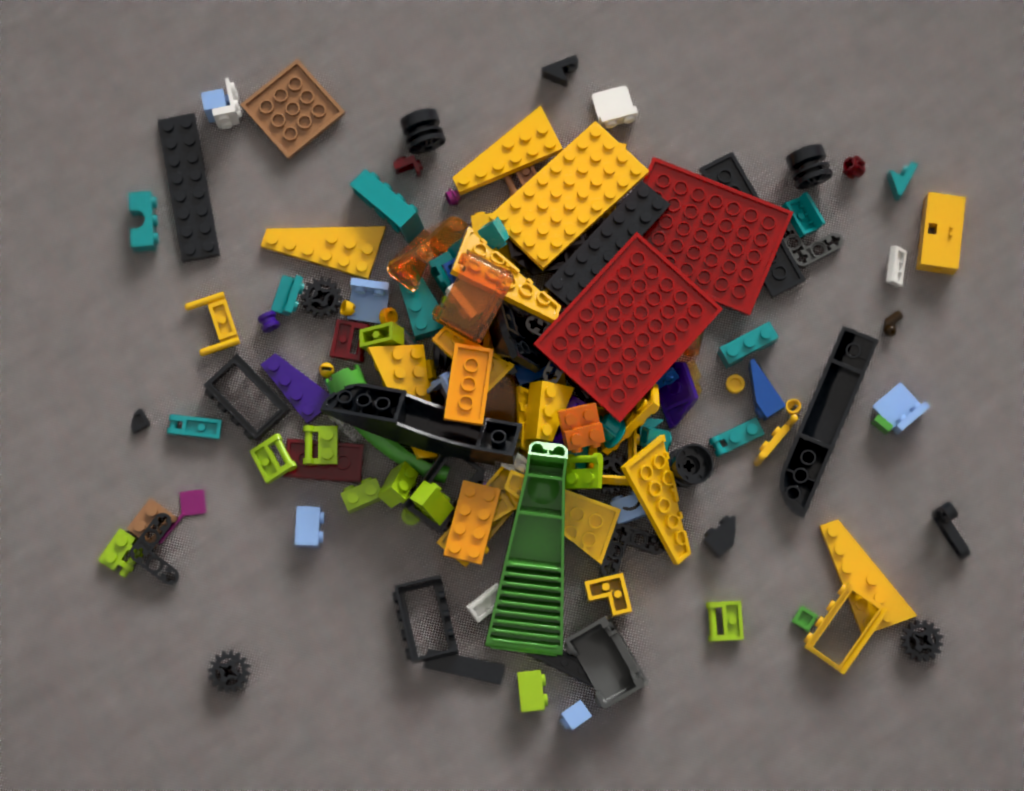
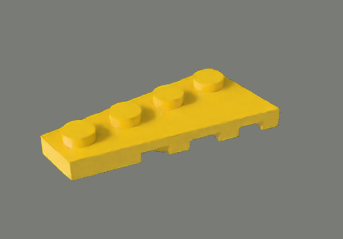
M446 325L431 340L451 359L453 358L455 343L483 347ZM493 353L488 393L515 366V364L507 362L495 353Z
M657 384L647 392L634 409L623 419L626 429L619 443L612 448H607L602 443V452L609 455L612 451L617 450L623 440L628 439L638 426L641 427L651 414H655L658 411L660 404L659 386Z

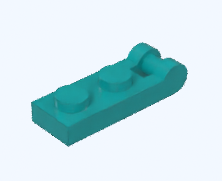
M169 415L168 421H170V426L167 428L166 433L168 435L220 440L222 420ZM178 422H182V429L177 428Z
M757 417L710 438L708 441L710 445H713L716 457H720L764 436L765 433ZM724 440L727 445L723 448L720 444V441Z

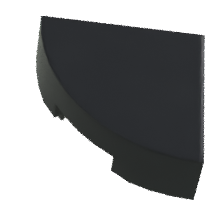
M141 408L135 412L132 419L131 429L134 435L151 426Z

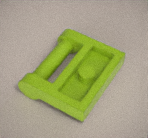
M303 426V432L305 433V458H303V465H338V426ZM313 433H318V458H312Z
M279 433L271 436L249 451L267 484L297 468L295 461H292L282 442L283 438ZM275 445L285 465L280 466L271 446Z
M602 453L577 456L568 454L565 489H602ZM575 463H593L594 468L575 469Z
M741 600L705 603L709 618L710 636H708V642L744 640ZM716 608H721L723 635H717Z

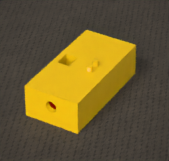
M928 192L924 197L916 270L954 275L959 269L966 197Z

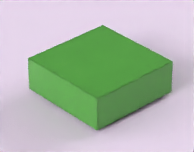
M880 414L871 422L872 425L885 435L893 428V425Z
M801 605L791 623L808 633L818 615Z

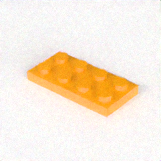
M460 343L454 344L443 420L483 425L494 349Z
M463 480L443 556L482 566L501 489Z

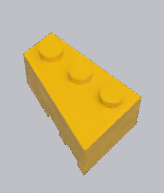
M536 381L529 384L524 440L553 442L560 425L557 411L566 409L575 387L547 381Z

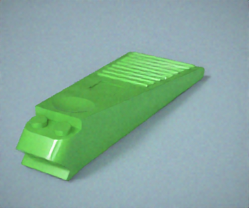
M535 441L529 445L526 470L485 646H489L490 649L555 657L557 655L563 656L565 475L568 449L562 444Z

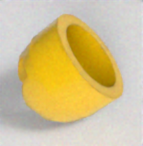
M344 300L340 307V314L351 316L355 313L354 309L356 306L353 302Z
M328 362L321 364L319 367V373L323 378H331V375L335 372L333 365ZM322 368H331V371L322 370Z
M797 399L788 400L786 411L791 415L799 414L801 411L800 401Z

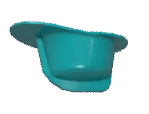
M609 413L604 416L599 415L606 441L603 443L605 447L612 448L623 437L626 429L625 422L622 420L619 423Z

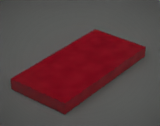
M287 439L286 450L292 461H295L297 468L284 474V478L361 483L364 444L338 442V465H303L305 440ZM313 440L312 458H318V441Z

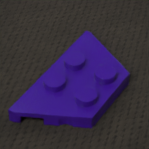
M675 362L671 367L675 369L680 378L672 384L665 385L659 389L660 403L669 429L676 428L699 399L686 362Z

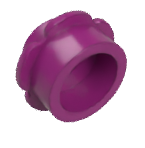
M449 188V191L445 192L446 200L450 206L459 204L461 198L457 190L453 191Z

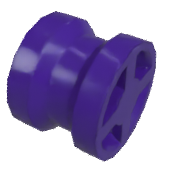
M275 311L265 312L257 318L258 322L262 324V331L264 333L276 330L281 326L280 322L275 318Z

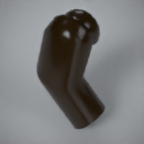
M899 310L885 318L883 332L886 336H894L896 334L895 323L904 318Z

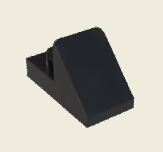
M575 54L541 68V75L547 80L567 87V79L564 73L574 72L578 68L579 60Z

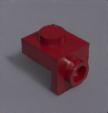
M414 155L409 157L403 156L396 159V162H393L396 175L414 169L417 178L421 177L423 167L420 160H416Z

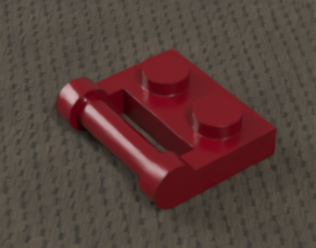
M337 319L330 357L364 363V349L360 348V339L358 340L356 354H351L350 352L355 329L359 330L371 326L364 323Z

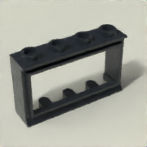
M237 353L213 377L203 384L206 388L204 393L211 400L215 398L219 402L217 406L224 413L228 411L232 415L230 420L237 427L241 425L245 429L243 433L250 440L253 438L257 442L261 440L291 411L289 406ZM235 365L279 409L257 431L213 386Z
M438 455L433 460V465L423 474V479L417 487L412 489L410 497L424 480L428 483L432 482L449 456ZM464 460L477 470L470 479V482L480 484L485 478L483 474L486 470L473 461ZM459 496L452 504L454 509L440 526L414 508L415 504L411 501L410 497L405 503L400 505L436 533H442V531L446 532L451 525L449 521L454 516Z
M436 575L395 585V592H392L394 603L399 604L400 610L396 611L398 621L403 622L404 629L401 630L403 641H407L408 648L405 649L407 660H411L412 664L415 665L459 654L441 576ZM434 586L449 650L418 657L404 593Z

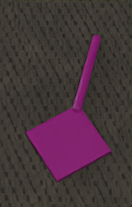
M204 489L180 492L181 515L159 540V544L163 543L184 516L207 513Z

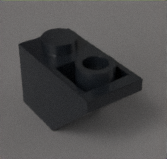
M734 514L730 518L726 515L718 522L720 524L718 528L714 529L712 527L704 534L705 538L702 542L717 559L734 545L736 516Z

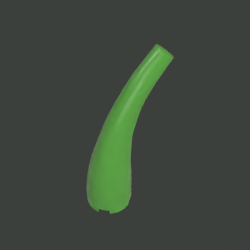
M359 364L354 365V370H350L347 367L332 374L331 381L328 378L324 380L330 395L333 392L337 393L343 390L344 386L368 384ZM354 426L383 455L397 464L406 461L419 475L423 476L433 465L422 459H416L415 455L407 451L398 442ZM443 465L433 480L445 484L450 467Z

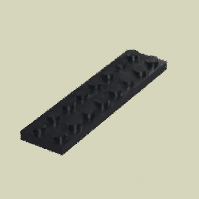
M195 113L159 119L158 126L182 261L185 263L220 256Z
M733 151L699 169L702 176L759 198ZM783 239L764 282V286L771 298L786 292L806 280Z
M641 181L544 284L543 288L565 307H568L636 232L643 236L667 211L671 204Z

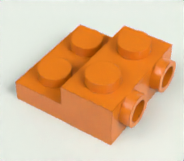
M595 402L557 411L563 444L571 453L582 452V448L587 446L591 449L601 447V443L606 442L603 425L599 420Z

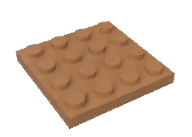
M298 59L240 104L241 108L288 161L345 115V111Z

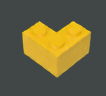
M623 573L584 582L588 603L607 599L612 618L632 612Z

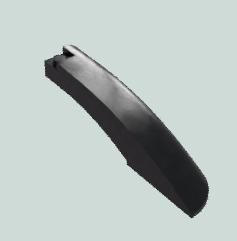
M844 325L841 328L780 475V491L786 505L792 512L803 519L879 339Z
M371 384L344 386L343 390L337 393L333 392L324 401L320 409L321 412L340 421L404 445L440 455L495 465L496 462L514 465L522 439L521 423L484 417L482 426L443 420L444 406L408 394L406 390Z

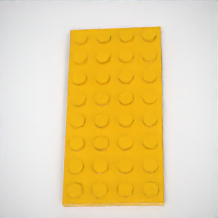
M595 121L489 216V220L492 221L499 217L510 236L509 239L543 271L649 174V170Z

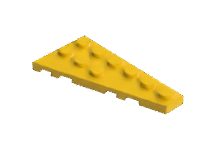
M541 105L452 177L460 196L556 156L563 150Z
M386 226L266 228L260 246L270 251L369 280Z
M469 226L463 237L450 274L552 324L559 315L561 305L545 291H540L536 288L530 278L526 279L519 273L520 270L500 252L492 250L487 245L488 242L483 238L477 237L473 233L474 230Z
M424 344L373 346L367 348L369 355H371L374 361V367L380 374L384 387L406 390L408 394L431 402L430 393H427L429 383ZM411 447L416 459H432L437 457L436 453Z
M659 435L620 468L674 565H679L691 554L687 532L683 529L681 519H683L682 511H679L678 507L679 496L674 474L670 470L668 459H670L669 452H666L664 442H666L665 435Z
M510 470L504 489L519 500L524 474ZM565 489L564 536L598 563L602 564L621 509Z
M838 519L819 526L841 585L843 583L847 585L850 582L889 609L875 631L917 616ZM852 591L847 600L862 634L878 611V608Z

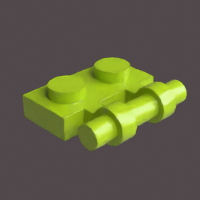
M119 528L98 561L113 571H116L120 565L123 568L119 575L126 578L128 573L133 571V566L136 562L131 557L127 562L123 561V559L137 539ZM135 548L133 551L135 553L134 557H142L144 555L142 553L143 549L140 548L138 550Z

